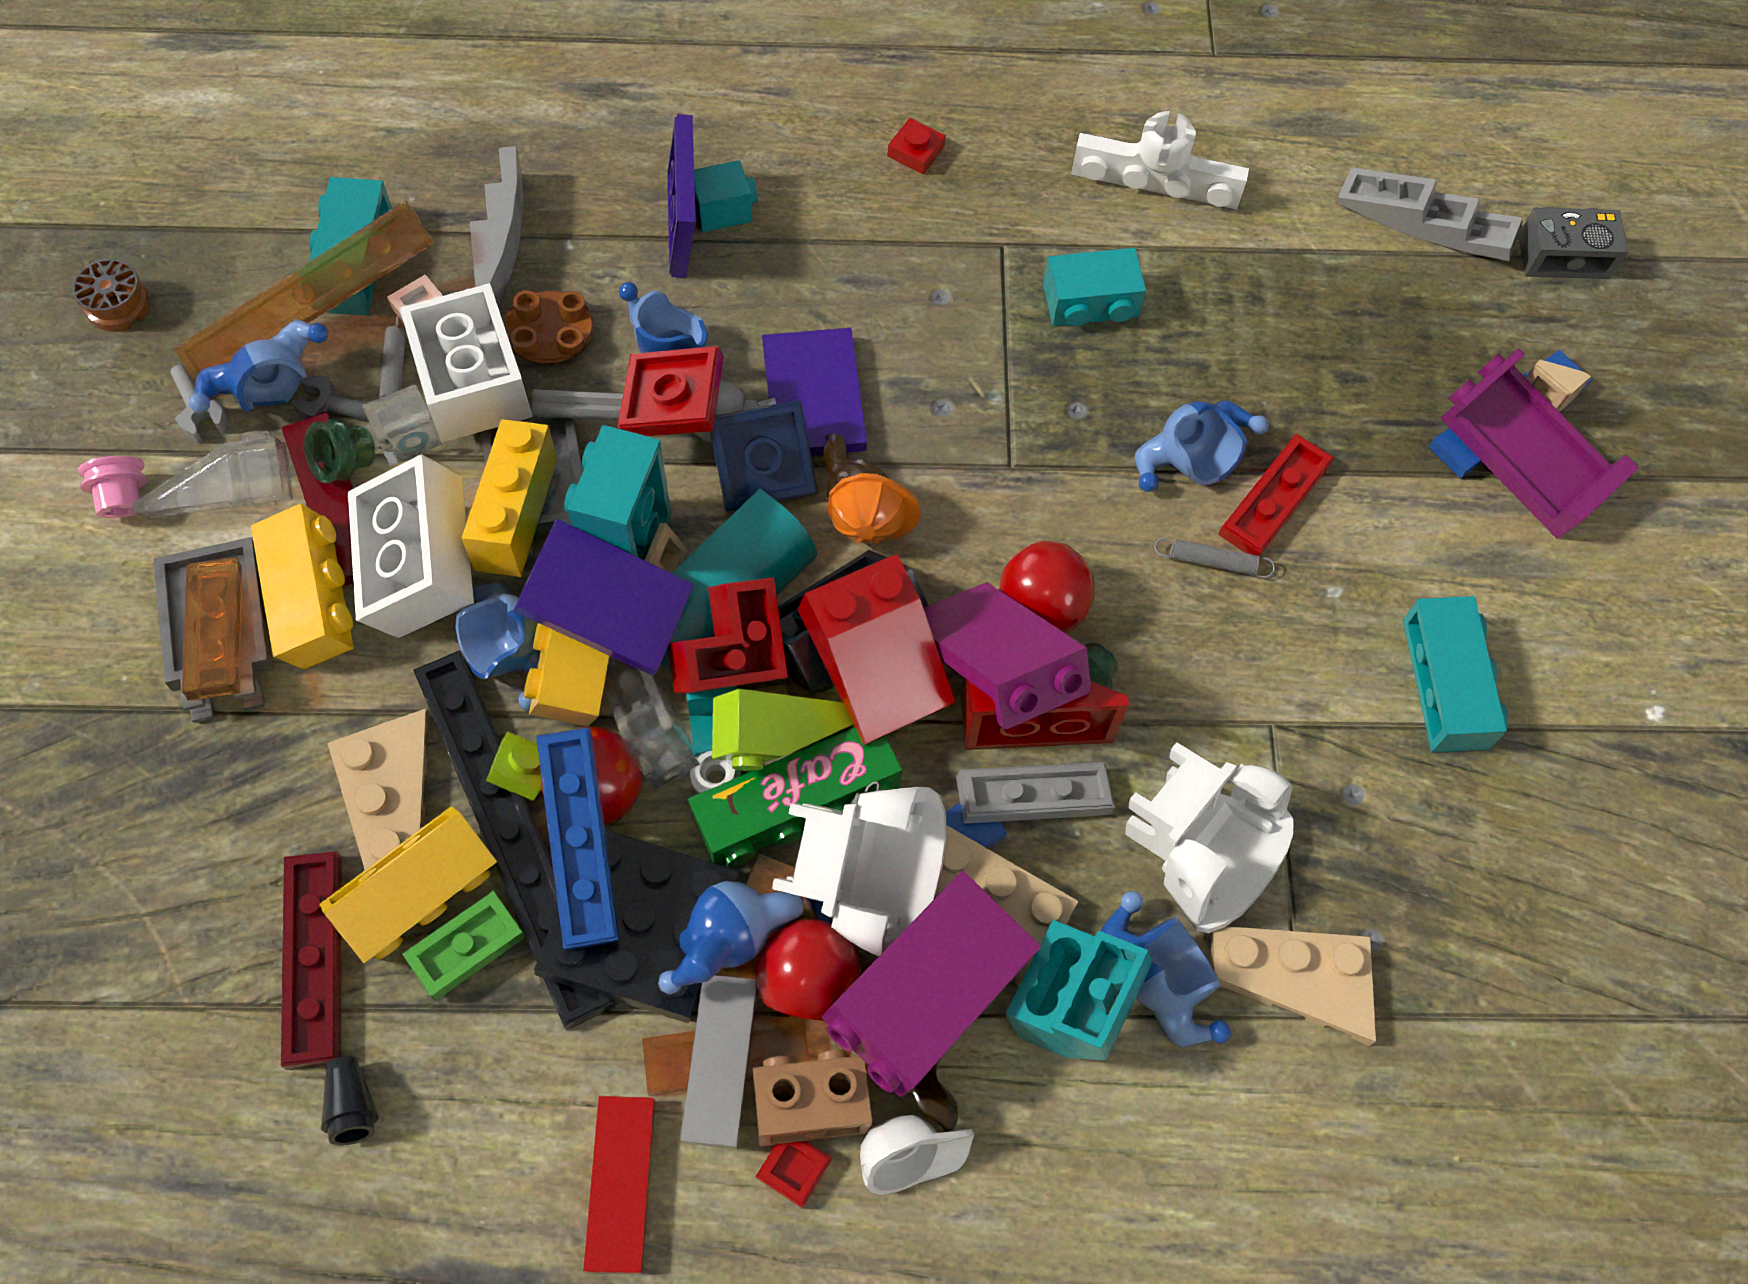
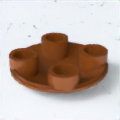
M530 290L521 291L513 297V306L504 319V327L512 350L520 357L535 363L553 364L567 361L580 354L589 345L594 334L592 313L585 305V299L582 294L576 291L564 293L558 291L537 293Z

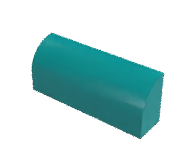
M761 488L672 572V574L694 584L669 643L715 637L708 587L774 577L777 596L817 557L815 544L802 524L784 506ZM667 647L661 664L671 672Z

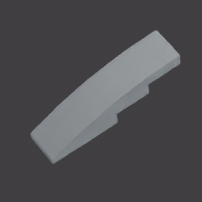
M516 146L499 148L502 182L484 184L487 220L470 221L475 287L490 283L498 308L509 285L516 261L524 213L523 174Z
M1351 167L1338 196V204L1384 226L1455 250L1506 261L1510 260L1522 230V217L1479 211V198L1436 192V179Z

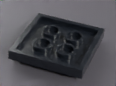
M605 829L620 941L571 950L563 949L559 911L557 908L535 965L534 973L536 976L689 1024L702 983L681 986L678 992L668 995L660 990L658 985L659 978L663 972L668 970L676 971L686 956L680 948V934L687 929L698 898L710 886L724 881L736 882L739 871Z

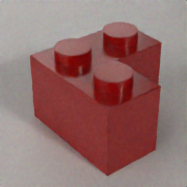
M774 577L708 587L715 637L672 642L668 645L674 693L697 692L788 678Z

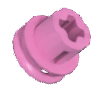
M107 456L89 460L79 466V475L84 478L80 487L82 491L93 494L95 512L98 517L124 518L133 516L142 510L139 488L145 486L148 482L146 476L141 473L145 467L142 459L133 456Z

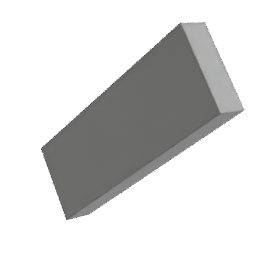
M1106 762L960 769L956 776L964 824L1111 815L1115 809Z
M714 975L708 982H702L680 1139L682 1144L737 1149L757 994L755 979Z

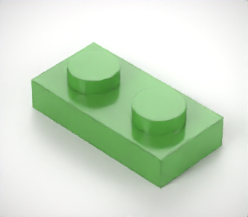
M492 891L402 955L429 995L436 1001L526 937L498 896Z

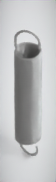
M398 315L396 316L395 326L385 329L379 399L384 403L385 412L388 417L392 416L393 409H391L389 415L387 405H397L400 403L406 333L402 329L397 328Z
M1160 538L1154 544L1157 554L1170 559H1177V561L1198 563V565L1212 566V568L1247 573V575H1255L1260 578L1271 577L1275 572L1274 562L1267 557H1263V560H1269L1273 565V570L1270 575L1262 576L1257 575L1260 560L1258 555L1175 539L1169 556L1158 552L1156 545L1161 540L1169 541L1170 539Z

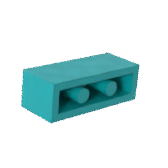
M330 177L326 195L320 196L318 203L320 219L317 230H312L310 234L309 247L311 255L308 266L302 268L300 275L302 292L308 295L315 312L369 316L393 210L383 180Z
M1475 596L1417 599L1403 618V624L1431 753L1489 750L1507 732L1508 711L1504 703H1500L1496 687L1498 677L1497 665L1495 660L1489 657L1485 641L1487 623L1484 615L1478 611Z

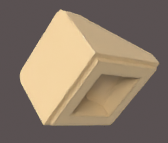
M1539 360L1526 379L1560 412L1577 397L1591 378V375L1580 370Z
M660 523L645 561L672 573L683 563L688 549L666 523Z

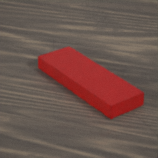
M1296 433L1223 524L1218 535L1244 553L1258 555L1260 558L1331 467L1335 458Z
M599 1096L583 1267V1272L643 1274L655 1099L653 1097Z

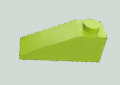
M737 689L713 698L712 759L732 761V769L761 770L763 769V762L784 757L853 725V722L842 702Z

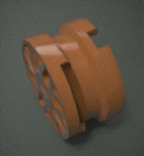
M103 259L92 262L79 272L72 287L74 298L83 308L87 318L95 327L104 331L120 332L130 329L129 324L137 318L142 321L149 311L151 302L148 299L146 288L140 282L139 276L128 263L118 259ZM118 265L117 270H116V271H113V269L115 268V266ZM100 267L103 273H99L97 268Z

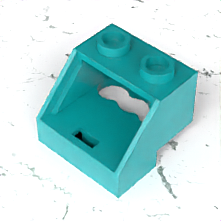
M1052 920L1040 944L1041 947L1036 952L1005 1014L1019 1038L1065 1058L1107 1061L1151 968L1152 959L1149 950L1099 930L1093 936ZM1119 992V994H1118V996H1117V998H1116V1000H1115V1002H1114V1004H1113V1006H1112V1008H1111V1010H1110V1007H1111V1005H1112V1003H1113V1001H1114V999H1115L1117 993Z

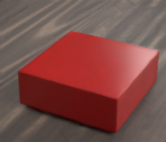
M807 1141L776 1144L755 1178L803 1209L832 1162V1158Z

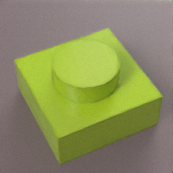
M507 731L500 743L486 781L534 801L541 789V770L537 744Z

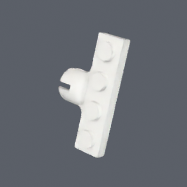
M1170 111L1160 112L1149 118L1144 125L1141 141L1138 143H1126L1084 133L1079 135L1071 172L1072 175L1128 186L1133 189L1166 194L1175 198L1208 203L1217 207H1227L1236 210L1238 208L1247 182L1249 168L1202 159L1192 155L1191 151L1196 130L1190 120L1178 113L1175 127L1167 125Z

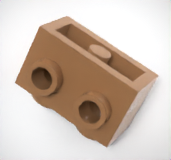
M831 1050L820 1053L817 1061L796 1063V1057L777 1056L764 1060V1067L753 1068L760 1147L796 1141H814L865 1135L871 1129L872 1116L865 1062L859 1056L851 1057V1052L845 1050ZM833 1090H841V1091H843L845 1094H844V1095H836V1094H834L832 1091H833ZM780 1096H787L790 1098V1100L786 1102H781L776 1098Z

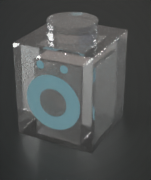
M416 384L362 405L369 423L361 426L372 452L382 449L389 466L442 445L434 422Z

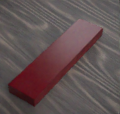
M326 412L283 426L281 429L307 507L327 517L335 529L336 541L334 546L337 562L344 573L345 582L342 585L344 587L354 583L348 492L354 489L331 420Z
M337 851L284 857L281 1067L285 1070L324 1066L330 1060L341 1057V934L326 917L319 905L342 888V856Z

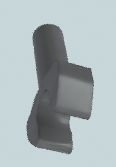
M320 375L300 381L305 393L319 396L317 400L307 402L303 399L291 400L296 412L303 420L327 412L328 415L335 413L379 423L383 413L381 405L336 395L331 379Z

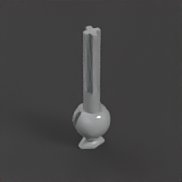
M720 380L716 415L776 404L775 398L760 402L745 400V395L738 386L732 382ZM534 389L532 393V414L535 417L619 420L623 394ZM710 432L695 433L703 441L712 443Z

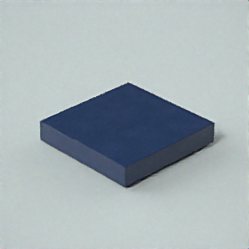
M801 400L715 416L714 429L709 432L726 512L738 510L760 488L777 502L818 494Z

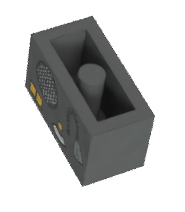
M1534 207L1524 223L1518 238L1525 277L1611 279L1629 253L1620 210Z

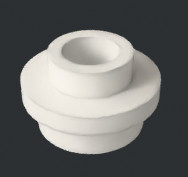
M712 751L701 754L694 761L690 771L692 786L698 794L741 776V770L732 769V761L712 759ZM715 770L722 771L726 775L724 780L719 783L708 781L707 776Z

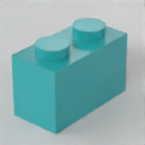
M1135 248L1048 256L1043 286L1052 326H1081L1090 322L1109 320L1122 322L1130 318L1139 317L1146 288Z

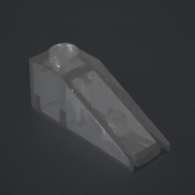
M267 431L240 434V441L224 443L132 503L133 513L146 518H157L294 500L286 444L276 437H270V432Z
M609 656L604 691L627 753L652 786L658 789L700 765L689 736L658 675L655 673L652 676Z

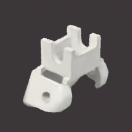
M1176 742L1171 749L1170 759L1179 764L1180 767L1178 769L1174 766L1171 767L1167 772L1165 785L1152 801H1149L1137 792L1134 793L1129 801V809L1144 818L1152 826L1132 815L1126 823L1125 835L1165 860L1162 866V870L1165 872L1164 886L1194 929L1199 932L1211 933L1225 928L1243 915L1273 879L1284 861L1293 837V817L1287 810L1293 786L1281 774L1262 766L1240 764L1236 770V765L1226 762L1220 769ZM1228 780L1234 783L1230 797L1221 794V789Z
M911 787L860 794L858 804L844 805L843 811L810 803H803V805L790 804L788 814L806 818L794 875L787 876V879L774 878L772 889L823 901L822 913L831 918L834 917L831 928H834L840 935L860 948L880 956L936 897L947 840L946 811L940 795L931 787Z

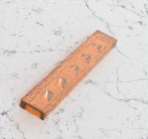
M404 201L173 350L194 383H196L200 370L231 362L234 354L245 344L255 340L271 339L295 319L307 323L312 322L435 242L412 206L407 201Z

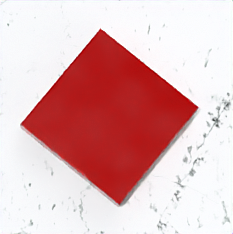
M720 346L630 354L617 429L647 437L713 431L724 360Z

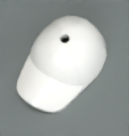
M915 1115L897 1116L873 1126L863 1140L860 1151L861 1171L865 1186L873 1194L884 1195L899 1192L918 1183L957 1171L965 1163L974 1137L973 1129L937 1133L930 1123Z

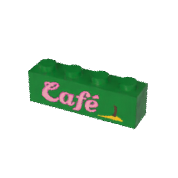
M854 727L767 764L761 770L751 771L690 797L688 802L691 816L712 863L736 867L754 858L756 855L755 851L773 843L777 847L785 846L803 835L806 818L788 814L791 803L800 805L810 803L843 811L844 805L851 804L850 802L855 798L856 793L876 792V784H873L865 792L868 785L872 782H878V791L900 788L902 768L885 736L863 745Z

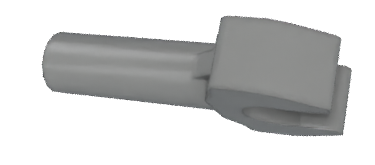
M186 364L174 366L170 372L186 405V408L175 417V420L184 435L190 440L201 444L203 439L197 427L204 419H212L219 432L224 434L229 417L220 400H210V408L204 413L194 412L189 407V398L195 394L196 381Z

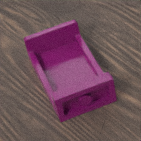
M1520 348L1507 359L1498 353L1477 372L1483 378L1481 382L1475 385L1469 379L1448 398L1454 406L1440 418L1557 539L1586 519L1639 467L1626 454L1610 465L1515 367V363L1525 355Z
M988 582L923 608L940 659L994 700L997 723L1004 729L1014 727L1084 696L1091 691L1087 647Z
M962 870L822 1016V1019L828 1025L827 1032L832 1040L845 1051L851 1052L853 1050L869 1066L867 1072L880 1088L889 1093L894 1091L902 1097L921 1081L1040 949L1041 945Z

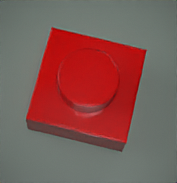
M909 117L888 144L887 157L924 174L945 147L946 135Z

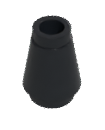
M342 1056L330 1060L325 1065L326 1075L321 1130L328 1134L329 1143L333 1145L344 1146L365 1141L374 1135V1124L378 1121L379 1115L360 1068L359 1059L354 1056Z

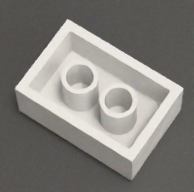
M490 283L400 307L426 403L441 443L499 427L501 419L520 421L533 417Z
M421 454L348 492L356 621L400 638L474 604L470 560L461 539L466 526L461 475Z

